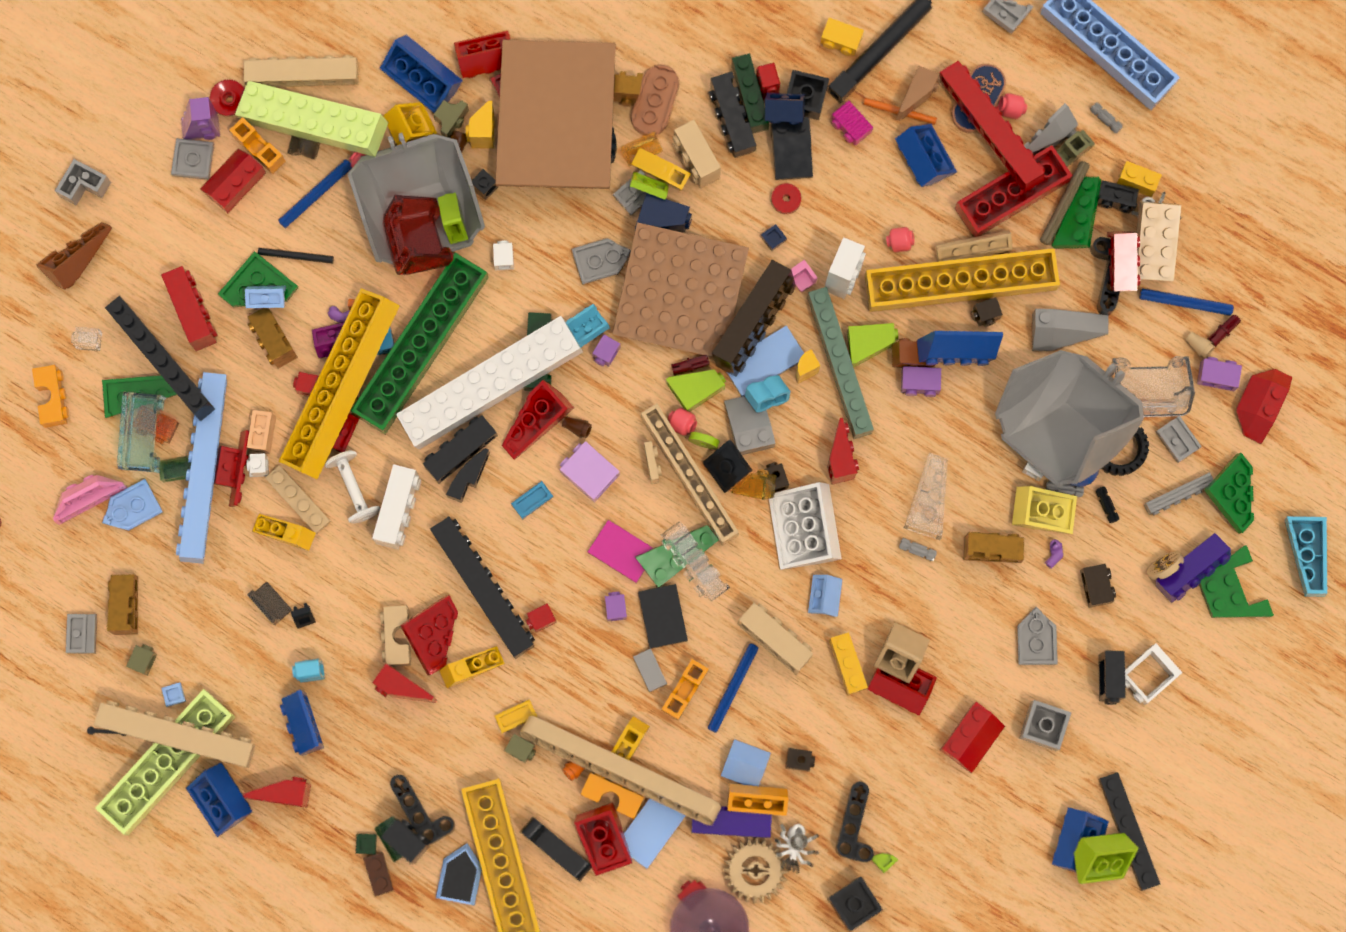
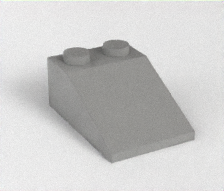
M745 396L724 401L734 444L741 455L775 448L776 443L767 410L756 412Z

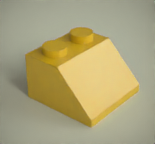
M492 101L484 104L469 119V125H466L467 142L471 143V148H494L495 112Z
M421 102L396 104L383 115L388 121L387 126L396 145L402 144L398 137L399 133H403L405 143L432 134L438 135L424 104Z

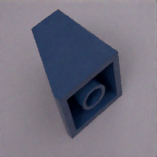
M646 193L637 222L684 233L685 229L689 230L692 213H690L689 206Z

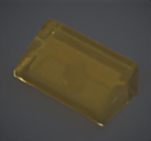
M655 132L621 146V151L628 166H631L639 148L654 155L663 152Z

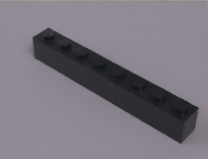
M120 296L105 307L200 421L215 410L213 405Z
M449 516L430 528V530L513 657L517 659L535 647L532 643L535 639L530 631H524L522 627L524 622L521 617L513 614L511 611L514 608L509 599H503L501 596L503 590L498 583L494 584L490 579L493 576L487 566L485 568L482 567L480 564L482 558L477 551L473 552L469 547L472 543L467 535L462 536L459 532L461 526L457 520H452Z

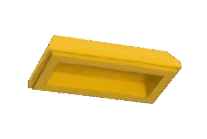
M530 699L494 715L502 733L524 724L529 716L537 717Z

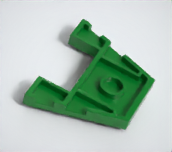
M1247 545L1231 555L1230 560L1225 565L1218 566L1211 576L1204 577L1199 584L1212 618L1274 616L1268 599L1248 605L1234 569L1253 561Z

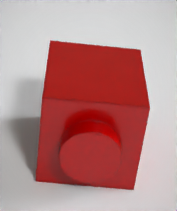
M299 372L298 377L294 378L293 388H295L297 394L310 396L319 376Z
M548 603L527 613L528 619H526L530 630L534 629L536 633L557 623Z

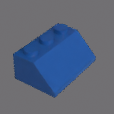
M932 124L910 127L895 138L898 148L904 154L908 166L912 169L915 179L921 187L933 185L957 173Z
M298 690L282 698L283 704L280 705L283 716L287 715L289 723H286L289 734H293L295 741L292 742L295 753L299 752V755L304 756L324 749L307 693Z
M222 763L205 770L186 787V790L217 837L243 821L253 812Z
M1068 808L1052 865L1077 873L1074 852L1078 842L1084 837L1105 835L1109 821L1086 811Z

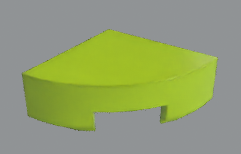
M886 853L877 854L871 859L883 873L898 861L895 856Z

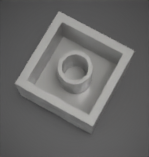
M1036 700L1031 701L1019 739L1054 751L1060 750L1071 712Z

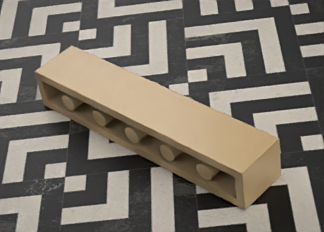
M344 55L342 58H335L334 56H324V58L307 56L305 59L270 57L268 60L250 58L249 60H244V83L247 85L248 81L272 87L359 85L358 61L356 57L351 55Z

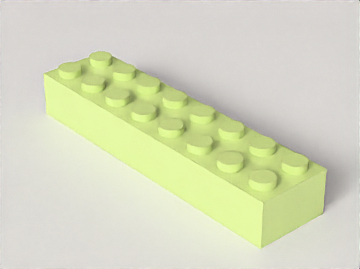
M252 81L247 82L235 113L239 119L243 117L253 126L373 157L377 155L388 125V121L379 113Z
M203 689L178 716L175 723L183 724V721L195 724L194 728L201 730L203 726L214 729L213 733L220 735L236 716L208 691ZM154 743L95 809L121 833L129 835L201 755Z

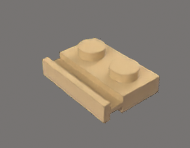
M652 441L644 442L651 485L659 483V476H662L660 464L656 465L655 458L658 457L657 447L652 445Z

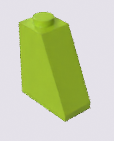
M456 192L437 197L442 224L450 245L469 240Z
M894 323L848 326L849 356L853 367L892 347L896 340H898V329H894Z
M715 369L672 376L666 379V384L683 409L689 412L724 390V383L726 382L720 372L717 374Z

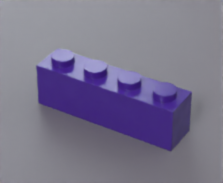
M1214 533L1184 557L1183 564H1179L1180 567L1175 573L1165 579L1158 577L1156 579V587L1171 603L1182 599L1190 588H1196L1204 577L1211 576L1218 566L1225 565L1230 560L1231 548Z
M721 807L713 825H705L692 819L691 833L771 838L772 815L728 811L727 807Z

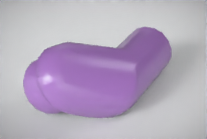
M331 306L328 316L336 322L344 323L350 310L342 313L336 306Z
M1057 539L1050 542L1051 556L1044 562L1050 569L1063 558V546Z

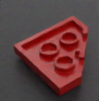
M450 595L444 596L400 625L422 667L429 676L446 666L447 663L446 656L454 633L452 631L454 621L457 620L458 610Z

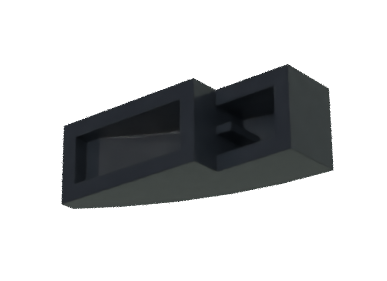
M483 449L464 465L451 483L446 494L447 498L462 503L468 486L477 487L490 455L489 449Z

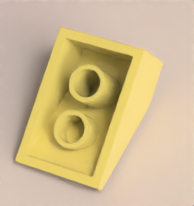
M1032 486L1017 487L1012 525L1073 534L1077 496Z

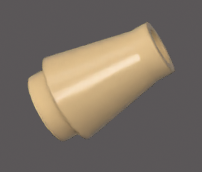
M1191 332L1185 340L1200 357L1207 358L1215 348L1211 341L1194 332Z

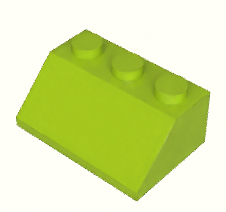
M1125 833L1081 838L1074 852L1078 882L1085 884L1123 879L1139 848Z

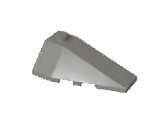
M1066 103L1047 120L1048 122L1044 126L1045 129H1039L1031 138L1032 141H1028L1024 145L1026 149L1032 151L1033 155L1038 154L1051 145L1054 147L1063 143L1077 132L1078 123Z
M1035 309L1032 313V351H1054L1078 342L1108 335V315L1058 309Z

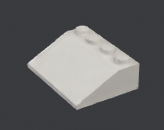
M818 482L768 494L780 570L842 559L829 484Z

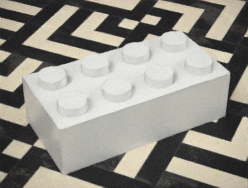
M843 237L826 280L825 287H827L828 293L845 299L847 294L851 295L856 278L860 274L865 259L864 245Z
M393 464L372 537L377 545L399 550L400 545L403 546L406 537L404 529L409 526L411 520L409 512L410 509H414L416 498H414L415 490L419 491L421 479H419L416 470Z

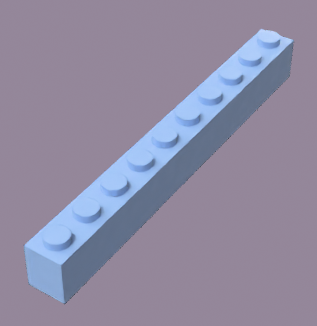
M203 372V378H199L198 389L201 390L215 410L202 421L195 415L193 419V426H196V431L191 435V444H194L193 451H189L188 462H191V469H187L186 481H189L188 488H184L183 499H186V506H182L181 518H184L183 525L179 526L178 536L181 537V544L177 543L176 555H179L180 562L204 564L227 387L226 374Z

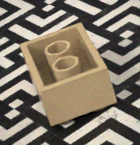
M695 120L674 129V137H672L674 141L672 143L677 153H681L684 167L690 169L692 173L690 177L695 185L698 184L701 189L720 179L721 167Z

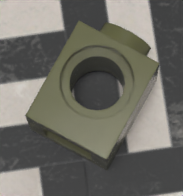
M145 644L142 647L136 645L126 667L148 676L157 656L156 653L152 652L154 648Z
M516 734L512 736L504 750L524 763L527 760L531 761L536 753L534 750L535 745Z

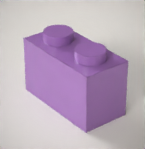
M1214 357L1204 358L1200 362L1197 384L1235 391L1239 388L1242 365H1237L1235 361L1221 362Z
M903 366L901 370V393H905L906 396H916L918 393L924 394L926 397H935L936 394L940 393L941 368Z

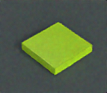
M633 172L630 187L666 200L668 184L637 172Z

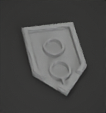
M608 238L573 248L572 253L582 285L619 274L631 250L620 246Z
M1035 607L1017 626L1018 665H1057L1056 625Z

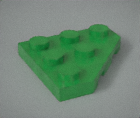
M254 251L221 289L218 296L232 307L246 306L245 289L248 286H286L284 291L285 302L290 299L299 287Z
M1242 453L1236 454L1204 490L1238 534L1244 533L1254 521V513L1251 512V502L1254 501L1253 486H1251L1253 467Z

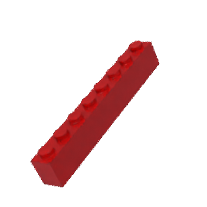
M958 60L940 71V82L1023 191L1026 192L1043 182L1044 167L1041 163L1035 161L1032 151L1025 148L1022 138L1018 134L1015 135L1011 124L1002 118L999 108L992 105L989 95L982 92L979 82L976 79H972L968 68L965 65L962 66Z

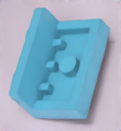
M594 304L586 307L583 311L566 321L580 347L610 328Z

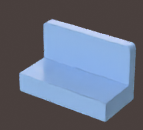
M248 286L245 289L246 308H284V291L286 286Z
M813 575L808 613L837 617L842 579L830 575Z

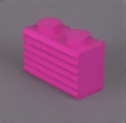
M849 100L831 115L832 125L835 129H840L844 133L843 137L849 144L853 143L856 146L873 131V126Z

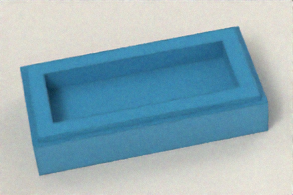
M541 481L512 502L511 505L523 520L552 499L553 495Z

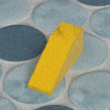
M633 716L614 746L612 753L630 761L650 726Z

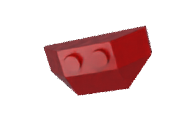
M1272 369L1250 377L1236 408L1244 437L1262 444L1290 390L1292 376L1277 369Z

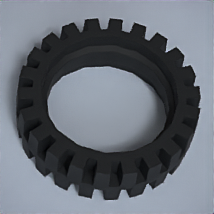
M1139 427L1134 434L1138 444V452L1135 459L1125 465L1109 462L1101 468L1105 473H1111L1114 476L1128 475L1136 471L1144 463L1149 453V441H1147V434H1144L1142 427Z

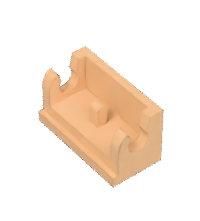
M255 410L252 412L247 448L254 452L262 451L267 454L271 452L276 416L272 412Z

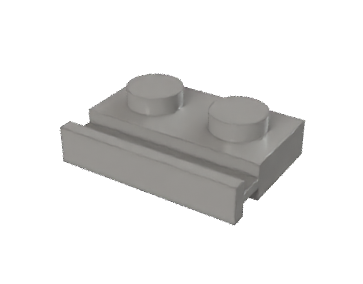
M642 170L638 172L642 175H645V173ZM630 179L613 196L631 216L643 205L646 192L630 187Z
M1180 416L1156 431L1177 463L1202 447Z
M67 614V654H96V614Z

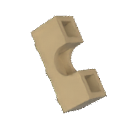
M407 605L383 607L384 612H380L381 624H384V631H381V641L385 643V651H382V661L386 662L390 667L411 666L410 645L398 644L394 638L396 631L401 628L400 625L409 620V608Z

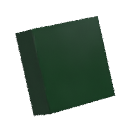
M357 834L356 854H376L377 834Z

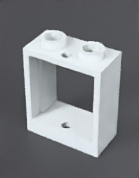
M1155 643L1125 669V688H1130L1134 693L1133 697L1135 700L1145 705L1182 672ZM1151 655L1167 672L1169 677L1146 696L1127 674Z

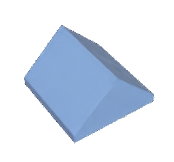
M734 739L721 777L743 785L759 786L771 753Z

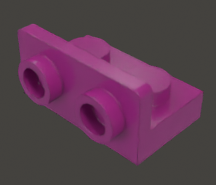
M344 323L312 329L314 347L318 358L329 356Z

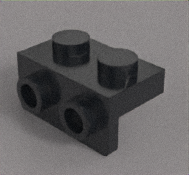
M1102 180L1098 204L1103 208L1111 209L1113 207L1119 209L1120 212L1130 213L1136 209L1139 189Z

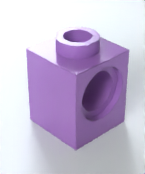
M604 334L592 353L594 362L600 366L606 365L609 367L621 348L620 343Z
M620 592L608 593L609 596H605L608 622L626 620L624 594L620 595Z

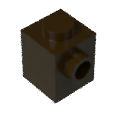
M997 297L975 304L973 311H971L973 320L977 321L979 326L985 325V327L995 324V321L1001 319L1003 315Z
M777 462L766 465L763 474L770 494L789 488V482L782 463L777 465Z

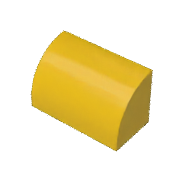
M812 349L805 352L798 362L796 370L798 384L817 375L819 372L820 364Z

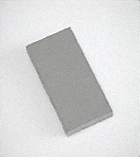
M651 649L633 656L649 692L667 685Z

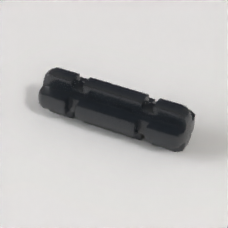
M1105 486L1100 487L1096 490L1098 498L1100 497L1099 501L1105 514H1108L1109 523L1117 522L1120 518L1118 513H1115L1116 509L1110 496L1107 495L1108 491Z

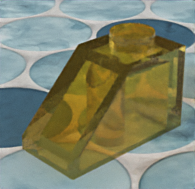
M760 469L756 473H751L732 489L731 493L762 500L774 498L776 475L769 474L768 470Z

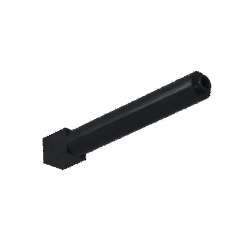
M914 0L846 71L843 70L828 86L827 92L841 104L881 60L932 9V1Z

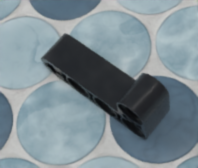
M1105 237L1097 238L1092 244L1090 251L1094 257L1107 260L1097 303V311L1102 315H1110L1117 306L1120 291H1109L1107 289V284H1110L1109 266H1111V255L1108 254V249L1111 248V239ZM1096 245H1103L1105 251H1099ZM1108 298H1110L1108 302L1109 309H1107L1106 305L1104 304Z
M396 775L391 779V789L409 821L414 826L416 833L419 832L424 835L427 830L433 831V839L427 842L429 845L436 843L454 831L455 822L448 816L440 817L434 822L431 821L412 785L405 776ZM398 779L405 782L402 786L406 791L410 789L409 792L402 794L401 797L399 794L403 793L401 788L395 787L398 784ZM407 796H413L415 800L414 804L410 807H407L404 803ZM417 813L424 815V821L420 824L414 821V816ZM444 820L451 822V828L448 831L441 829V823Z
M857 782L852 785L849 792L836 844V852L843 858L865 863L873 858L874 851L871 846L857 842L869 795V787L864 782ZM859 786H862V790L865 791L859 797V800H863L862 803L852 801V798H857L855 789L859 788ZM851 805H857L860 808V813L857 816L850 813ZM847 824L854 825V834L849 835L845 832ZM842 843L849 844L850 852L848 854H843L840 851ZM861 848H866L869 851L867 859H862L859 856Z
M534 817L520 831L579 882L592 868L587 861Z

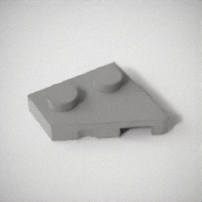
M990 0L982 12L1012 34L1031 12L1033 6L1029 4L1027 6L1019 5L1017 1Z

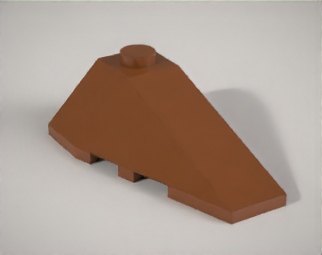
M103 222L83 233L80 240L68 242L66 244L67 248L59 253L56 250L53 251L36 266L57 287L64 290L72 287L75 281L80 278L112 230V227Z

